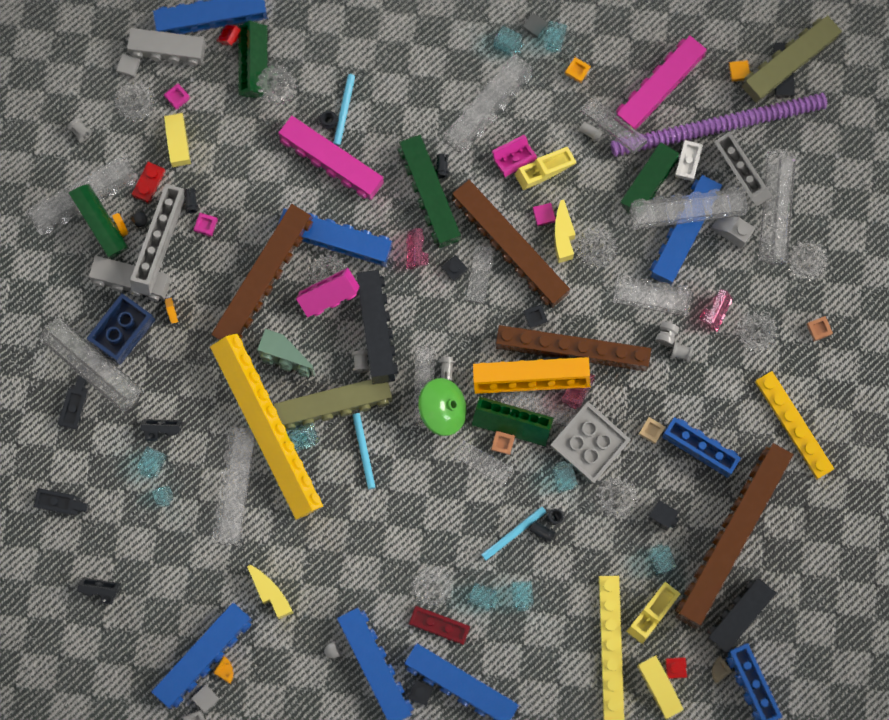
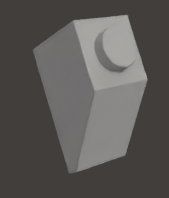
M721 213L711 229L743 249L752 236L755 227L739 217Z

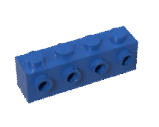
M674 417L662 436L665 440L727 478L732 474L741 459L735 451L727 450L721 446L720 442L706 437L702 431L696 428L693 429L688 426L686 421Z
M747 643L729 651L726 660L730 668H734L737 674L735 680L738 686H742L745 691L743 697L747 705H751L754 711L752 713L753 719L778 720L782 718L749 644Z

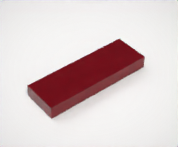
M415 606L408 624L461 645L465 644L471 627Z

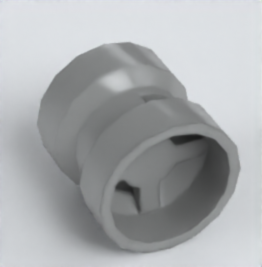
M661 322V331L657 334L655 341L664 346L673 347L675 343L674 337L678 334L679 327L669 322Z

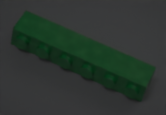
M421 135L400 141V148L397 151L400 159L405 160L406 165L404 169L407 176H411L413 180L411 182L413 192L419 195L420 199H417L421 210H425L426 216H424L427 227L431 226L433 233H431L434 244L438 243L439 248L461 241V234Z

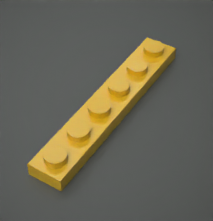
M773 371L755 381L756 385L815 478L819 479L833 471L834 467Z

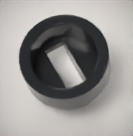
M139 211L131 217V221L137 227H143L147 223V216L144 211Z
M552 509L547 515V520L552 525H558L564 519L563 512L559 509Z

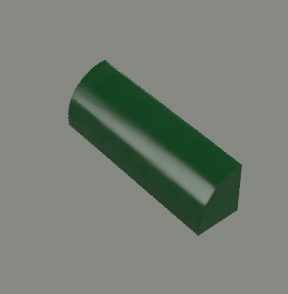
M249 20L239 25L238 95L258 98L268 95L267 25Z
M661 142L659 143L620 202L621 206L629 214L639 220L678 162L680 153Z
M90 184L82 185L68 192L109 259H113L129 249Z
M480 396L472 425L493 432L499 431L514 435L517 439L546 447L554 418Z

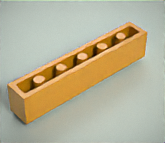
M589 357L473 364L475 394L588 388L590 387Z

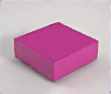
M176 84L164 94V97L175 110L190 99V96L179 84Z
M551 203L533 207L537 227L556 222Z
M199 212L193 230L194 232L212 237L218 219Z

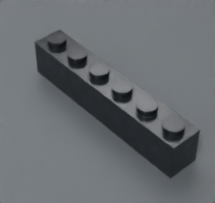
M379 270L358 272L356 275L358 285L360 286L359 295L372 385L395 381V374H398L397 362L393 363L392 357L396 355L394 345H390L389 340L393 339L392 328L387 327V322H390L389 310L385 311L384 305L388 304L386 293H382V288L385 287L384 276H380Z

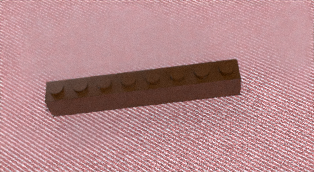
M470 179L452 193L453 205L458 210L462 209L464 211L465 218L470 223L474 222L478 227V232L490 240L489 243L494 250H499L503 254L502 258L507 264L511 263L516 268L515 272L520 278L524 277L528 281V287L533 292L537 291L539 293L541 301L546 306L550 305L553 308L569 294L570 288Z
M293 204L290 205L211 335L221 340L226 336L238 334L239 338L243 339L242 333L245 328L249 329L254 313H258L263 306L262 300L272 292L273 282L275 279L279 280L283 274L281 269L293 257L292 252L294 248H298L302 243V235L305 231L308 232L313 225V217Z
M499 325L495 348L563 359L589 357V363L646 372L649 368L651 348L502 325Z

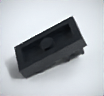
M143 419L141 423V431H144L146 441H157L159 432L165 433L168 436L180 434L182 429V420Z
M82 577L77 585V592L87 596L99 594L101 603L112 605L120 591L121 583Z

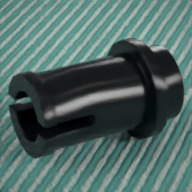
M443 153L437 154V169L435 172L439 179H445L449 175L448 155Z
M188 188L184 190V210L188 214H193L199 209L196 201V189L190 188V196Z
M534 521L529 530L543 538L544 542H551L556 533L553 531V528L549 529L537 521Z

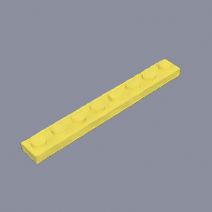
M599 576L604 720H624L619 576Z

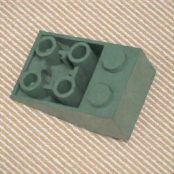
M265 329L257 349L260 359H263L262 362L268 365H273V363L281 365L280 368L286 371H291V369L298 371V374L303 377H315L313 365L283 334Z

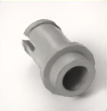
M586 121L582 123L579 132L589 136L594 142H599L604 135L601 128L597 129Z
M442 357L440 360L441 378L453 381L452 371L455 361H453V357Z

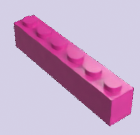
M689 36L686 40L682 39L677 45L678 49L674 53L671 51L664 59L666 62L662 66L659 64L653 70L652 77L650 79L646 78L641 83V88L637 92L633 91L628 97L629 101L625 105L621 104L616 110L615 120L631 134L635 132L705 56L707 49L693 37Z
M291 116L279 131L280 142L288 148L291 146L299 156L309 158L310 162L317 168L321 166L330 177L340 179L345 187L355 189L361 198L372 200L383 185L384 179L381 175L295 117Z

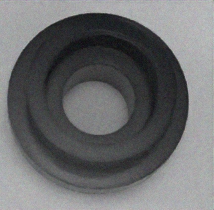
M332 111L323 112L319 117L320 125L325 129L334 128L338 123L337 115ZM330 118L332 122L326 123L325 120Z

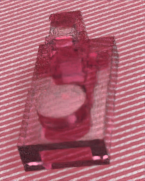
M414 228L407 232V269H415L429 264V254L422 252L424 236L423 229Z
M720 289L718 295L713 300L712 309H703L699 317L712 331H718L733 300L728 291Z
M590 374V387L566 389L562 402L569 404V407L577 410V407L580 408L595 381V375Z

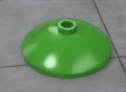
M445 378L429 381L423 387L419 396V412L424 424L431 432L440 436H449L458 432L465 422L467 410L465 398L461 390L455 383Z

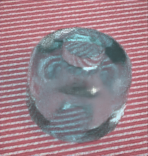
M169 486L160 487L152 492L154 502L158 506H169L170 502L174 499Z

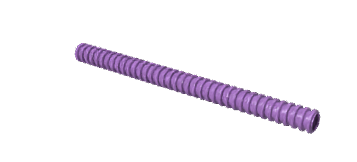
M824 93L814 94V96L809 95L808 98L804 96L802 99H792L791 102L787 100L786 103L780 102V104H770L769 107L765 105L763 108H753L752 111L748 109L746 112L730 113V116L726 114L724 117H713L712 120L708 118L707 121H696L695 124L691 122L690 125H679L678 128L674 126L673 129L669 127L668 130H657L656 133L652 131L651 134L634 135V138L630 136L628 139H617V142L611 141V150L613 155L618 157V154L622 156L624 153H635L636 150L640 152L641 149H652L653 146L657 148L660 142L669 145V143L674 144L675 141L679 143L680 140H691L692 137L696 139L697 136L701 138L703 135H714V132L718 134L720 131H730L731 128L735 130L737 127L753 126L754 123L757 125L759 122H770L771 119L775 121L776 118L781 119L782 117L787 118V116L792 117L793 114L796 116L798 113H809L810 110L814 112L815 109H826L827 99Z

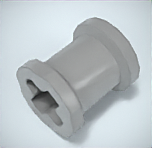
M79 117L73 119L67 126L68 130L78 137L77 140L79 142H84L92 134V130L86 128Z
M675 341L671 358L677 357L689 363L694 346L679 345Z
M358 350L352 352L355 366L353 372L364 373L370 371L367 363L368 351Z

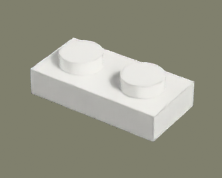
M684 141L675 177L689 181L694 180L703 147L702 144Z

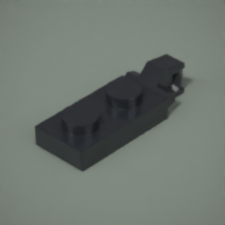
M78 376L76 385L71 384V387L68 388L58 426L78 430L88 397L89 389L86 388L88 380L86 377Z
M37 488L33 507L68 515H77L78 511L88 513L90 505L80 502L81 498L72 494Z

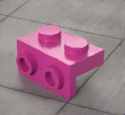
M525 135L492 151L495 164L504 177L516 172L520 167L535 162L537 159V155L529 146Z

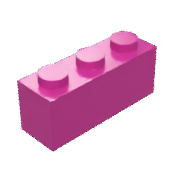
M346 268L301 290L296 300L307 317L312 315L318 316L328 307L334 308L345 299L347 301L353 299L357 295L356 293L360 286L349 268Z

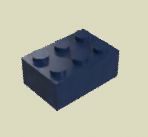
M121 293L86 339L92 346L121 365L155 322L152 314Z

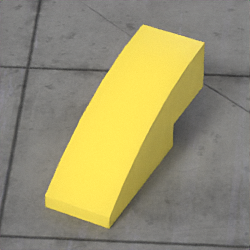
M183 113L164 116L172 167L191 164Z
M565 147L537 158L533 163L520 167L514 175L522 189L525 190L576 164V160L569 148Z
M564 200L560 201L554 228L555 252L558 263L572 260L574 256L570 241L575 239V231Z
M252 565L247 566L263 604L271 602L278 619L292 614L293 611L288 601L271 579Z
M664 582L626 632L642 644L680 596V593Z
M654 656L639 664L637 667L665 719L682 711V705L657 657Z

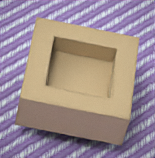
M649 417L638 435L656 444L665 426Z

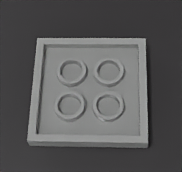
M587 401L549 446L593 484L631 439Z

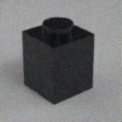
M659 500L649 515L648 520L668 531L670 527L674 529L678 523L679 518H677L679 512Z

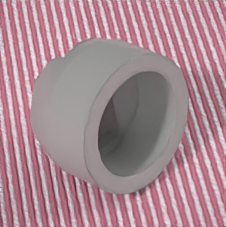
M335 641L329 643L324 649L325 655L329 658L334 659L341 656Z

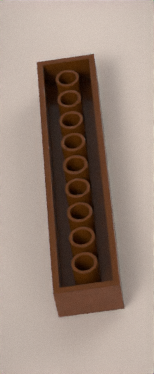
M774 443L770 447L766 446L758 458L761 462L757 463L749 474L751 480H747L739 492L742 496H738L730 509L733 513H729L721 525L724 528L723 531L720 530L713 539L714 547H710L703 558L705 564H701L693 576L696 578L695 582H691L685 590L684 594L687 596L685 600L682 599L675 609V612H677L675 618L695 629L701 626L794 454Z

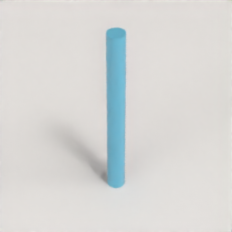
M348 74L333 141V144L336 146H340L355 79L353 74Z
M355 413L352 416L368 489H374L376 487L360 413Z
M540 507L481 554V556L488 560L532 525L534 521H537L547 513L546 510Z

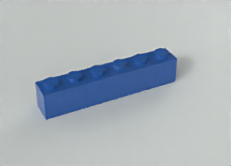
M199 0L193 4H178L171 8L160 7L153 11L156 31L174 34H185L224 27L225 25H236L249 20L268 19L264 0H210L205 2Z
M703 175L700 180H695L691 188L694 192L691 196L687 195L683 203L685 209L683 213L679 211L675 222H677L675 229L670 228L666 236L669 240L666 245L662 244L658 252L661 256L658 261L654 260L650 268L653 271L651 278L670 287L672 286L722 184Z
M286 208L283 209V212H282V215H281V217H280L279 223H280V221L282 220L283 216L285 215V213L287 212L288 209H286ZM308 213L313 217V225L308 232L305 231L302 235V242L386 267L392 249L390 238L379 235V237L374 236L367 230L358 231L347 224L341 226L331 219H318V216Z
M233 602L151 692L168 708H177L184 699L182 697L187 691L189 693L192 692L197 686L196 681L200 677L204 678L211 671L209 667L214 661L218 663L225 655L223 653L227 647H233L238 641L236 637L241 632L245 633L252 624L250 622L252 619Z
M356 608L338 617L337 619L387 720H405L411 717V711L413 710L409 700H404L402 696L404 689L400 681L395 682L393 675L396 673L391 663L386 664L384 657L387 655L382 646H377L375 640L378 637L373 628H368L366 622L369 619L365 611L360 612L359 608Z
M416 643L404 663L407 666L406 670L415 676L419 673L424 676L423 681L431 686L437 684L442 687L440 691L448 696H451V694L457 696L459 703L466 707L469 704L475 707L474 712L482 717L488 715L493 718L492 720H511L519 707V704Z

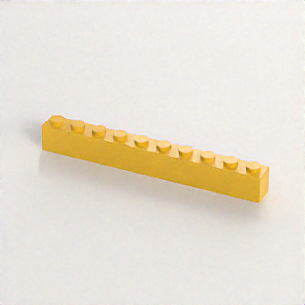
M238 334L222 338L210 346L295 519L305 517L323 507L320 497L312 485L303 462L299 458L294 444L291 442L285 426L282 424L277 410L273 406L268 392L265 390L260 376L256 372L251 358L243 346L242 340Z

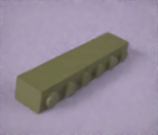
M828 15L823 19L819 17L813 22L811 29L808 30L806 28L798 35L800 38L796 41L794 39L789 41L785 45V50L782 52L778 50L772 55L770 62H763L755 74L751 72L744 78L745 83L742 88L755 103L774 90L793 71L795 73L838 38L842 31Z
M372 379L275 403L274 407L286 431L295 429L297 425H312L316 420L328 421L336 415L343 417L351 415L352 411L356 410L360 412L368 411L375 405H378V407L387 406L392 401V395L388 382L372 385Z

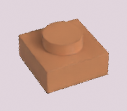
M826 316L807 323L814 342L833 334Z
M496 431L491 450L510 455L515 436Z

